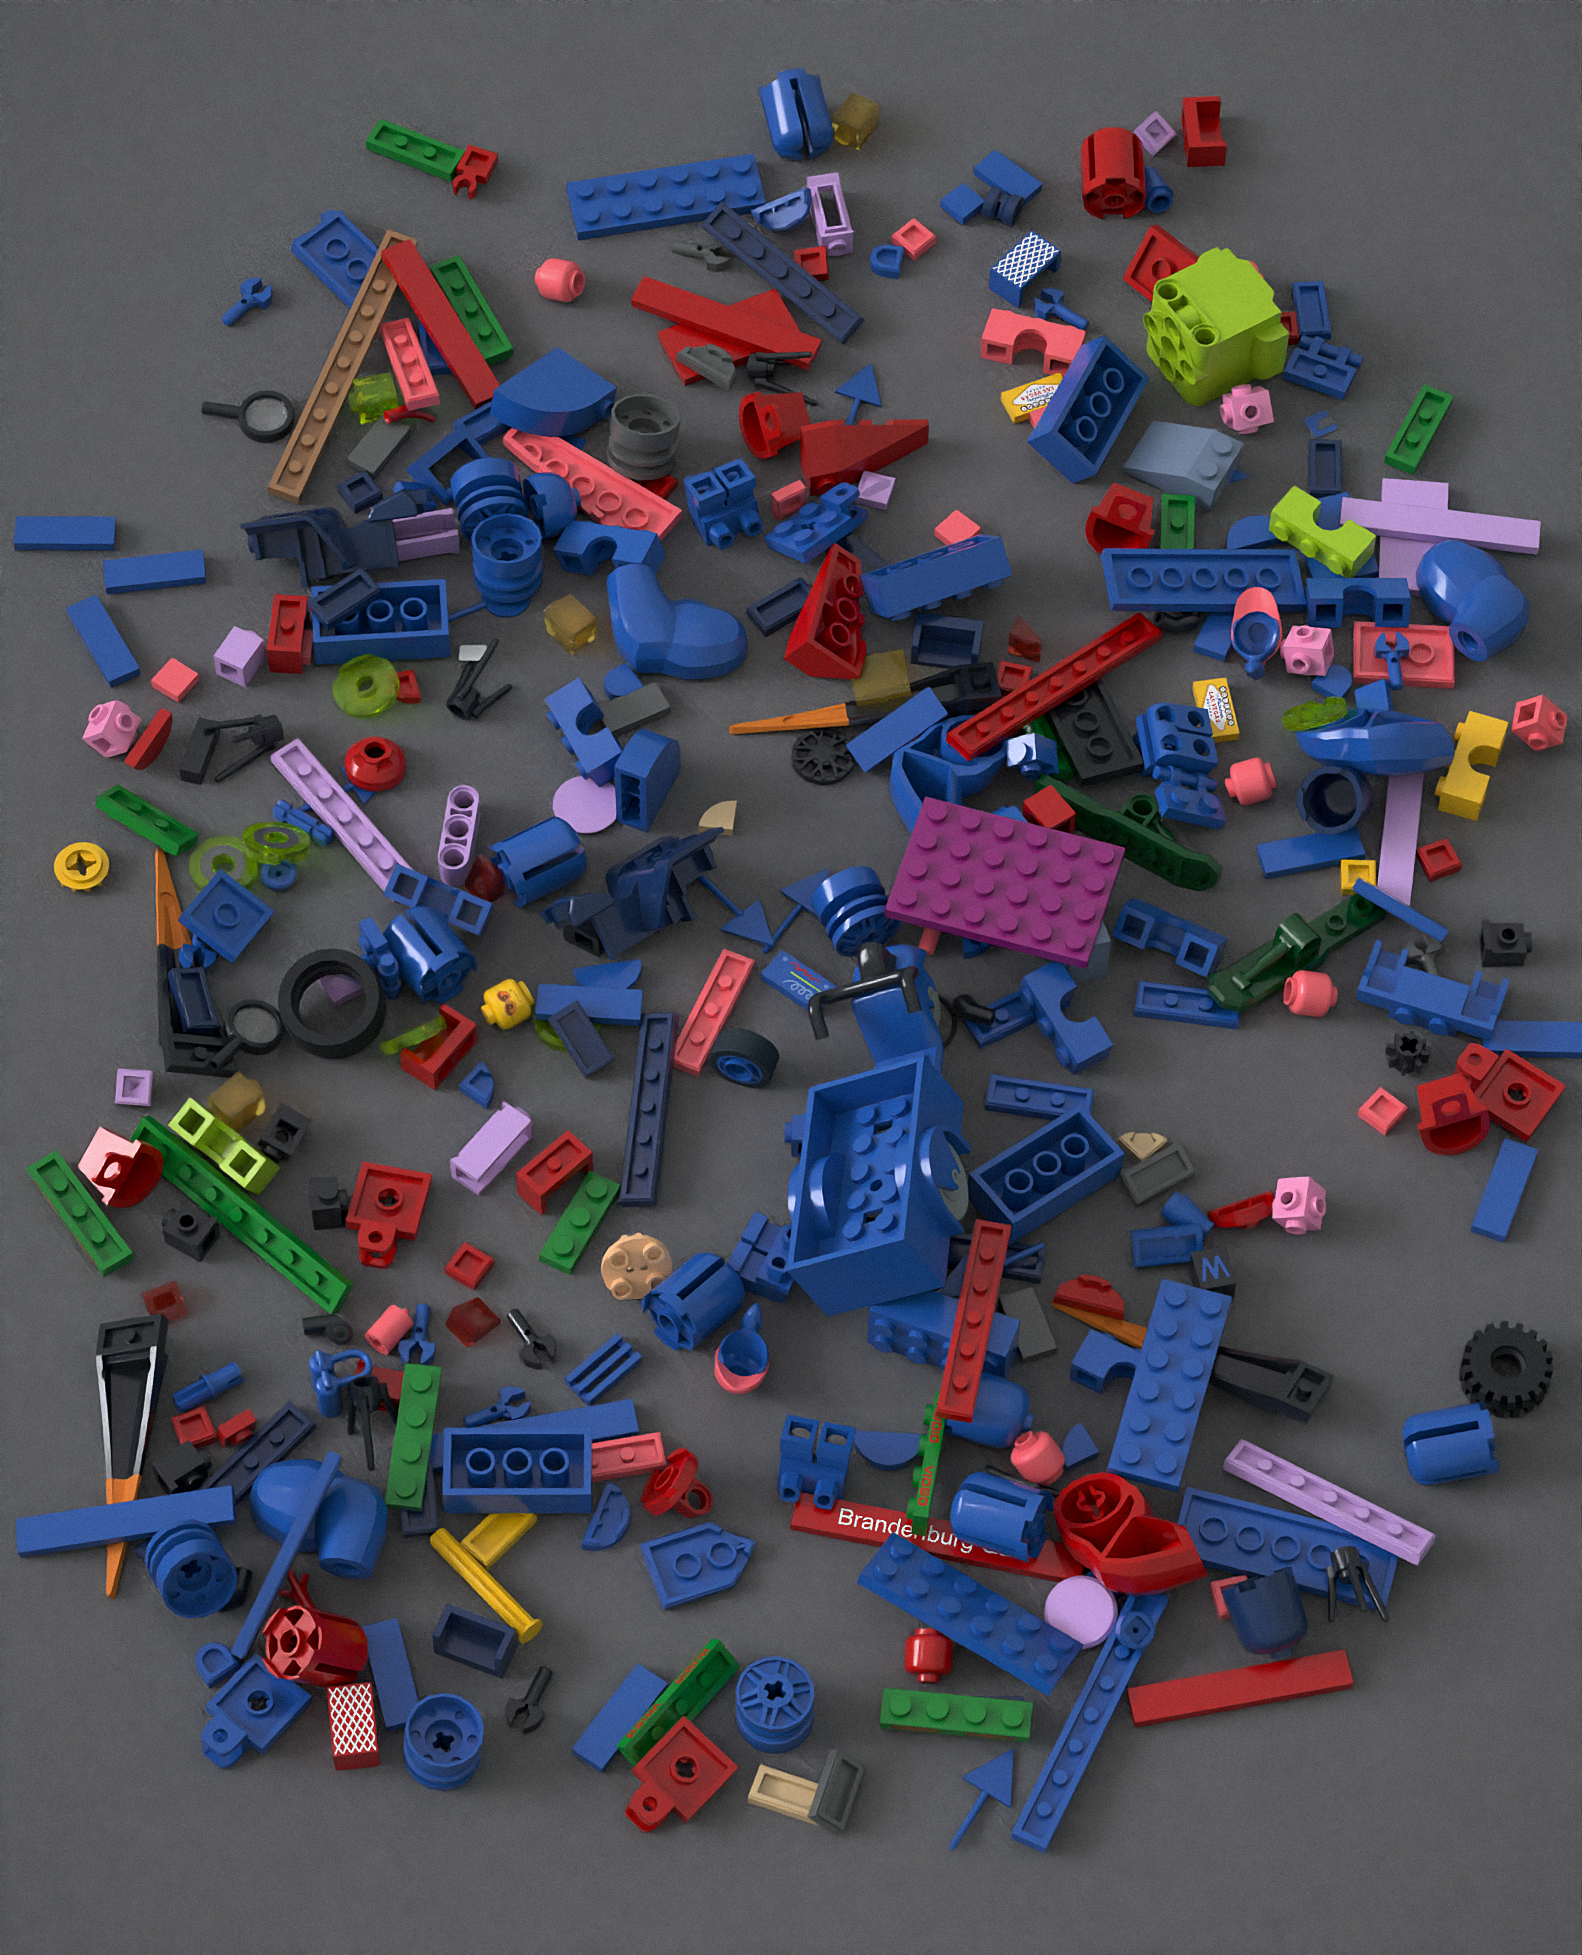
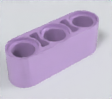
M460 785L455 787L450 792L447 801L438 861L442 882L452 887L464 885L471 875L480 823L479 794L471 786ZM461 806H469L468 808H459ZM456 835H465V836H463V837H458V838H457V837H454V836H456ZM451 864H460L456 867L449 866Z

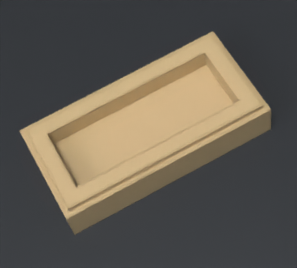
M760 1764L748 1795V1803L819 1826V1824L807 1817L819 1783Z

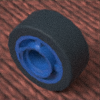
M729 1028L719 1032L709 1057V1063L711 1068L727 1081L745 1087L758 1088L770 1083L780 1055L773 1043L762 1035L746 1029Z

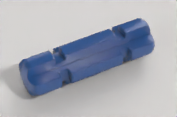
M279 800L273 807L272 816L282 823L287 821V826L309 839L314 837L313 841L319 845L326 847L334 837V830L324 823L319 825V820L298 808L293 810V805L285 800Z

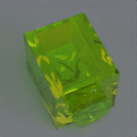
M391 372L352 379L353 393H348L351 413H358L360 424L376 422L384 411L398 407Z

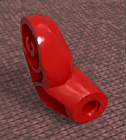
M1101 1472L1086 1475L1064 1488L1054 1502V1518L1064 1546L1076 1561L1091 1569L1104 1587L1112 1592L1132 1596L1159 1594L1208 1576L1186 1527L1166 1519L1154 1517L1150 1503L1138 1488L1129 1484L1117 1474Z

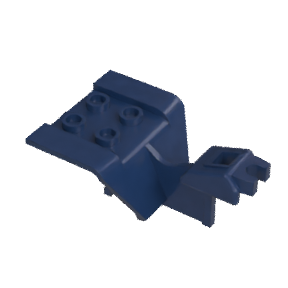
M430 488L417 490L402 489L374 505L368 518L353 528H347L341 514L333 507L265 515L256 521L242 523L240 527L248 535L249 550L251 554L255 553L256 560L297 558L302 579L300 581L301 588L312 585L311 579L327 578L334 574L355 572L361 567L364 570L400 567L393 520L416 517L419 514H423V503L432 501Z
M723 827L708 829L698 836L697 834H692L681 840L673 835L660 837L608 869L605 881L610 896L600 892L561 897L559 900H555L552 905L542 910L541 915L546 924L553 922L556 929H562L570 923L574 927H578L590 919L609 959L614 960L623 951L654 932L677 923L679 919L682 922H687L698 918L686 897V894H688L686 886L705 871L713 870L717 867L709 845L715 841L716 836L724 832Z

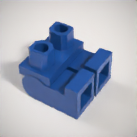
M741 458L714 469L715 476L709 471L684 482L691 520L700 536L703 537L707 547L715 544L719 549L723 550L733 545L735 542L734 535L744 531L747 536L753 537L763 531L757 499L753 495V488H756V477ZM730 472H737V476L732 482H729L725 477ZM708 484V488L703 494L700 495L696 491L698 486Z
M1162 702L1150 706L1146 714L1141 713L1136 718L1138 731L1133 735V740L1138 750L1142 751L1144 769L1140 772V775L1153 778V770L1156 766L1166 768L1168 765L1179 767L1183 772L1192 774L1194 771L1208 775L1219 764L1214 738H1211L1213 733L1208 709ZM1199 723H1201V728H1197L1196 726ZM1205 751L1207 752V756H1201Z
M757 1211L754 1212L741 1237V1241L739 1240L727 1263L739 1274L744 1290L774 1302H785L796 1282L786 1271L792 1225H783L781 1228L768 1222L767 1216Z
M787 1414L780 1438L781 1458L777 1482V1491H780L781 1501L795 1503L799 1501L801 1492L813 1494V1504L817 1508L831 1510L836 1500H842L856 1428L824 1422L817 1445L820 1421ZM804 1428L810 1432V1438L796 1437L792 1430ZM840 1435L846 1439V1445L832 1444L829 1442L828 1437Z

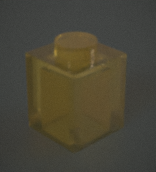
M852 92L832 117L834 138L843 145H849L860 150L879 126V105Z
M571 593L561 600H555L544 611L545 630L570 655H573L597 637L596 618Z
M238 1072L208 1097L209 1109L239 1133L265 1111L263 1098L265 1093L258 1082L252 1078L248 1080Z

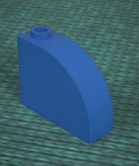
M557 347L494 389L490 414L504 424L525 433L549 437L572 435L586 430L602 418L606 419L611 415V410L615 404L617 387Z
M645 728L638 730L629 740L614 766L616 822L646 833L649 832L681 770L680 745L677 740Z

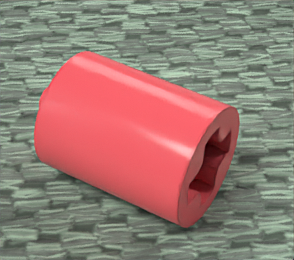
M390 1305L366 1332L365 1338L368 1343L380 1353L388 1355L399 1343V1340L414 1325L408 1315L409 1311L405 1308L400 1309L395 1305Z

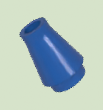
M1146 167V198L1144 206L1154 213L1164 212L1172 205L1174 193L1158 174L1155 167Z
M1177 1191L1160 1212V1215L1166 1218L1165 1222L1172 1226L1201 1223L1203 1227V1240L1215 1225L1187 1194L1183 1196Z

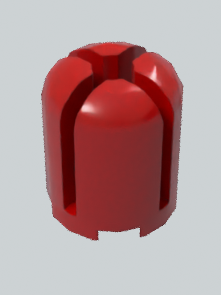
M1104 127L1096 130L1094 134H1090L1084 140L1080 149L1084 209L1091 216L1099 219H1104V214H1123V219L1138 214L1144 208V200L1146 198L1145 160L1142 141L1135 133H1131L1130 130L1122 127Z
M294 1605L287 1609L279 1608L269 1618L263 1630V1635H267V1658L262 1657V1660L267 1670L277 1678L323 1688L348 1685L358 1678L356 1671H363L368 1661L369 1641L364 1630L359 1627V1624L349 1616Z

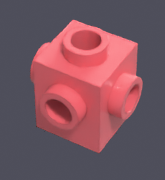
M1544 695L1536 696L1516 703L1511 731L1537 752L1563 743L1568 715Z

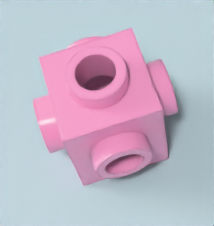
M1250 384L1235 386L1231 388L1232 393L1222 395L1224 403L1220 405L1222 420L1228 427L1239 431V434L1256 432L1259 430L1258 426L1274 422L1269 390L1260 386L1251 388Z
M1292 626L1287 639H1283L1280 646V656L1282 659H1285L1287 673L1326 676L1335 656L1331 629Z
M118 700L97 705L89 715L88 720L90 722L82 740L106 758L127 752L129 746L132 745L137 737L136 730L141 718L134 714L127 704Z
M1311 1177L1278 1179L1276 1197L1272 1203V1219L1284 1227L1285 1231L1290 1234L1303 1235L1306 1231L1321 1230L1322 1216L1326 1212V1190Z

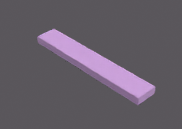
M1342 498L1339 528L1350 519L1378 536L1436 543L1447 539L1460 540L1477 548L1538 554L1541 521Z
M299 738L271 755V762L320 819L334 830V835L383 891L387 887L396 863L413 870Z
M1424 773L1409 776H1392L1388 779L1377 887L1409 906Z
M1243 1439L1239 1441L1224 1461L1223 1470L1417 1566L1434 1544L1435 1534Z

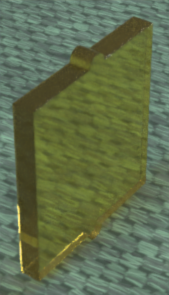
M903 649L882 654L875 652L872 656L865 657L860 677L852 679L857 706L876 702L886 703L891 699L912 695Z

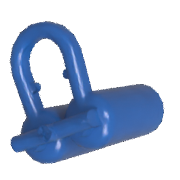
M352 1349L335 1355H329L322 1352V1350H317L310 1358L311 1383L316 1393L320 1414L327 1418L339 1416L343 1410L341 1387L350 1385V1382L359 1376L371 1375L373 1364L366 1352ZM350 1358H360L364 1361L365 1369L362 1373L354 1376L348 1374L345 1378L340 1379L336 1377L334 1363L341 1361L345 1363Z

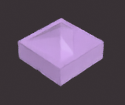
M1157 111L1151 114L1132 132L1140 138L1143 146L1152 156L1177 135Z
M864 471L858 486L860 495L855 500V503L887 511L896 478Z
M343 974L327 975L317 980L334 1008L365 993L362 985L356 979Z
M118 1068L115 1104L151 1107L154 1071Z

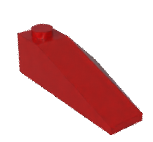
M896 419L888 421L885 425H873L871 420H861L859 425H844L843 420H830L801 426L800 467L810 497L823 495L841 483L852 485L861 480L864 471L874 473L927 445L929 439L928 420Z
M836 543L830 547L792 629L783 659L811 677L856 680L860 677L867 652L866 642L862 641L861 627L865 625L864 614L860 613L859 597L863 595V585L860 579L862 574L861 560Z

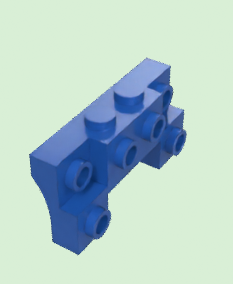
M1376 939L1357 990L1356 1000L1389 1010V1018L1395 1019L1404 1025H1416L1429 1029L1436 1035L1455 1037L1457 1031L1489 1041L1491 1040L1508 991L1509 979L1503 978L1501 986L1481 980L1483 972L1476 970L1470 988L1469 985L1407 967L1408 949L1403 948L1400 955L1381 950L1383 941Z

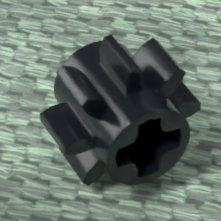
M1414 1031L1403 1035L1395 1033L1394 1044H1387L1385 1054L1391 1056L1388 1067H1395L1396 1070L1401 1072L1402 1076L1412 1072L1420 1074L1421 1063H1428L1430 1052L1425 1051L1427 1040L1420 1039L1414 1035Z

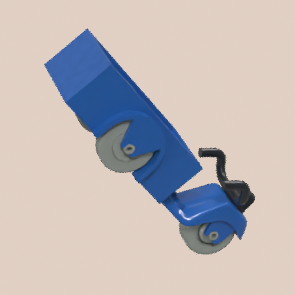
M868 942L860 945L857 950L858 965L854 971L853 983L816 993L808 1001V1015L816 1040L829 1037L822 1013V1006L851 998L853 1014L875 1061V1069L809 1087L800 1163L792 1170L788 1183V1205L792 1229L786 1271L828 1317L944 1287L946 1283L950 1236L963 1233L964 1227L959 1223V1220L963 1218L967 1210L968 1185L959 1156L971 1153L972 1149L971 1145L961 1135L964 1102L941 1076L944 1047L938 1029L941 1016L940 1001L934 981L924 966L927 955L926 950L908 944L884 947L877 942ZM888 1129L886 1132L876 1134L878 1131ZM882 1212L876 1217L875 1221L866 1223L868 1215Z

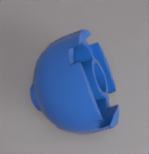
M552 472L537 473L526 476V479H523V495L526 506L533 514L535 520L532 521L539 527L542 540L561 535L565 527L572 520L576 519L577 507L581 506V498L577 488H571L565 478Z

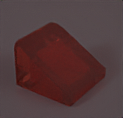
M1017 616L1009 632L1008 652L1039 663L1041 660L1042 639L1023 618Z
M481 854L477 857L465 880V888L473 896L492 903L504 895L503 875L485 855Z
M175 1280L139 1293L149 1315L162 1313L170 1322L189 1314Z
M477 1297L453 1307L445 1325L468 1348L500 1325L501 1320Z

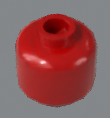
M915 1629L914 1635L909 1636L905 1641L904 1668L906 1672L917 1676V1683L938 1684L941 1676H946L953 1670V1641L936 1629Z

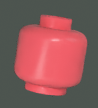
M550 258L537 269L535 284L538 286L543 298L568 303L583 292L585 275L576 262Z
M1259 757L1233 764L1230 767L1231 777L1225 779L1230 798L1237 797L1239 803L1243 806L1271 798L1273 789L1277 788L1270 762L1264 763Z
M1299 970L1292 977H1289L1285 982L1283 991L1284 1003L1289 1006L1292 1013L1311 1017H1323L1330 1007L1335 1006L1338 996L1337 988L1332 985V980L1328 974Z
M1027 1431L1015 1440L1011 1461L1023 1479L1041 1486H1047L1055 1482L1062 1475L1065 1456L1049 1433L1044 1431L1035 1433Z

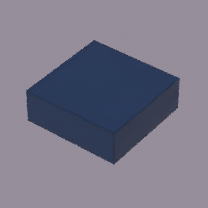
M366 470L337 485L339 494L354 514L383 500L382 491Z

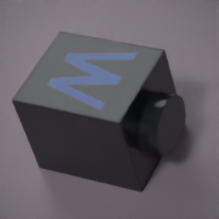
M1226 1246L1191 1252L1188 1269L1193 1287L1231 1296L1232 1300H1234L1236 1281Z

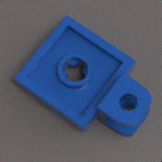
M841 483L820 497L823 505L813 501L801 507L797 514L787 521L776 525L774 530L764 537L768 548L807 564L868 518L867 509L851 504L860 495L858 487L848 483Z
M254 1653L205 1705L206 1712L213 1718L201 1733L203 1755L223 1770L233 1766L249 1750V1745L264 1755L312 1703V1696L293 1681L275 1677L267 1670L262 1657ZM262 1698L267 1699L266 1709L258 1711L252 1709L253 1706L250 1702L252 1699L260 1701Z

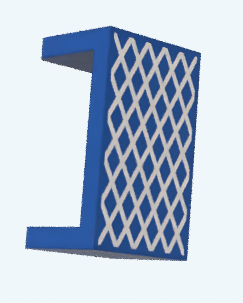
M1031 230L990 268L989 289L1019 308L1023 304L1024 289L1046 268L1053 273L1060 269L1061 250Z

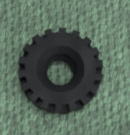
M1501 1321L1499 1328H1495L1494 1323L1486 1325L1484 1333L1478 1329L1473 1334L1472 1340L1469 1339L1466 1343L1460 1364L1459 1382L1463 1381L1461 1389L1464 1395L1471 1393L1470 1403L1485 1401L1486 1409L1489 1412L1490 1409L1496 1410V1417L1504 1418L1505 1412H1511V1418L1519 1417L1521 1409L1526 1414L1532 1412L1534 1405L1537 1404L1539 1406L1545 1394H1547L1553 1374L1554 1365H1551L1553 1355L1551 1351L1546 1352L1548 1344L1545 1339L1542 1338L1537 1341L1538 1332L1531 1328L1526 1333L1523 1331L1524 1324L1516 1322L1515 1328H1509V1321ZM1500 1358L1511 1359L1520 1366L1521 1372L1514 1378L1502 1377L1493 1370V1363Z

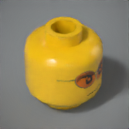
M508 978L484 992L483 999L485 1005L481 1006L480 1009L489 1025L496 1023L499 1028L508 1030L528 1019L532 1014L531 1007L535 1003L523 981L517 983L514 979Z

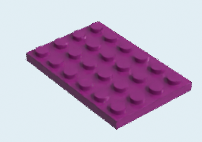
M925 797L885 908V917L1087 969L1125 856V848Z

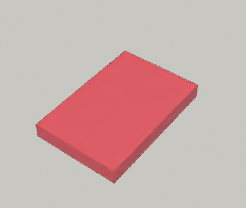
M1354 621L1352 684H1371L1381 679L1389 682L1387 661L1383 658H1375L1374 646L1378 637L1385 632V643L1394 651L1396 647L1395 635L1396 631H1398L1409 641L1410 648L1409 656L1400 659L1403 685L1408 687L1453 689L1455 683V645L1449 635L1450 626L1409 624V627H1375L1374 622Z

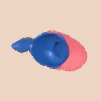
M1261 587L1249 588L1238 597L1231 629L1233 647L1248 662L1245 664L1244 670L1246 675L1252 677L1253 680H1259L1265 676V663L1278 650L1282 640L1281 619L1276 600L1271 592Z
M758 1303L753 1304L746 1311L740 1322L739 1329L728 1334L716 1350V1379L722 1388L733 1394H747L757 1389L769 1369L768 1347L759 1335L762 1324V1312Z

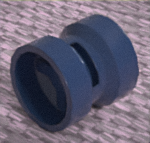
M993 186L985 198L982 216L991 220L994 218L1000 219L1004 225L1014 227L1021 214L1024 198L1016 194L1007 195L1002 189Z

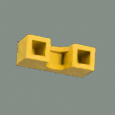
M1469 711L1466 722L1458 723L1453 740L1458 742L1456 750H1454L1455 755L1452 764L1445 767L1449 769L1447 777L1440 776L1435 795L1440 797L1438 810L1473 821L1478 820L1487 794L1490 776L1476 772L1471 766L1474 764H1486L1496 767L1509 722Z

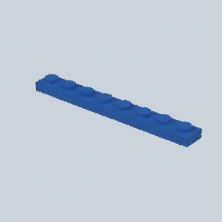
M1161 1593L1144 1596L1129 1595L1011 1832V1839L1039 1852L1046 1853L1147 1648L1146 1646L1142 1649H1131L1123 1646L1116 1636V1624L1123 1614L1138 1611L1147 1614L1153 1620L1156 1630L1169 1603L1168 1596Z

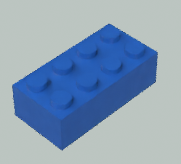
M1105 335L1081 345L1027 442L1072 484L1096 475L1150 377Z
M979 534L861 574L860 579L870 612L883 616V619L891 617L892 621L911 616L910 610L922 607L923 610H929L941 606V600L953 596L954 600L962 599L972 595V589L984 586V589H990L1004 584L1003 578L1012 576L1002 538Z
M446 579L377 583L382 589V596L329 631L312 614L316 665L451 657ZM334 585L311 587L312 599Z
M1079 1104L970 1172L967 1182L968 1199L987 1221L1011 1225L1008 1243L1010 1246L1117 1178V1175L1121 1173L1125 1153L1087 1110Z
M929 1290L871 1305L868 1314L867 1343L873 1345L874 1348L881 1352H895L906 1356L914 1363H927L941 1368L944 1372L959 1299ZM994 1312L983 1370L1005 1379L1008 1378L1018 1353L1021 1320Z
M592 1427L444 1428V1513H592Z

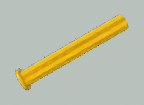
M439 1528L431 1535V1546L513 1629H516V1633L519 1635L518 1640L522 1644L529 1642L539 1633L543 1622L540 1619L534 1620L445 1528Z

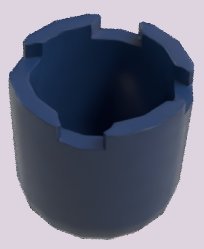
M1324 766L1313 770L1304 779L1297 791L1296 806L1301 819L1306 821L1311 828L1321 834L1335 835L1358 826L1367 818L1373 806V791L1370 782L1360 771L1349 766Z
M1292 1567L1273 1571L1274 1574L1260 1579L1259 1576L1221 1590L1239 1640L1244 1649L1252 1654H1270L1272 1660L1293 1654L1291 1646L1299 1643L1307 1633V1617Z

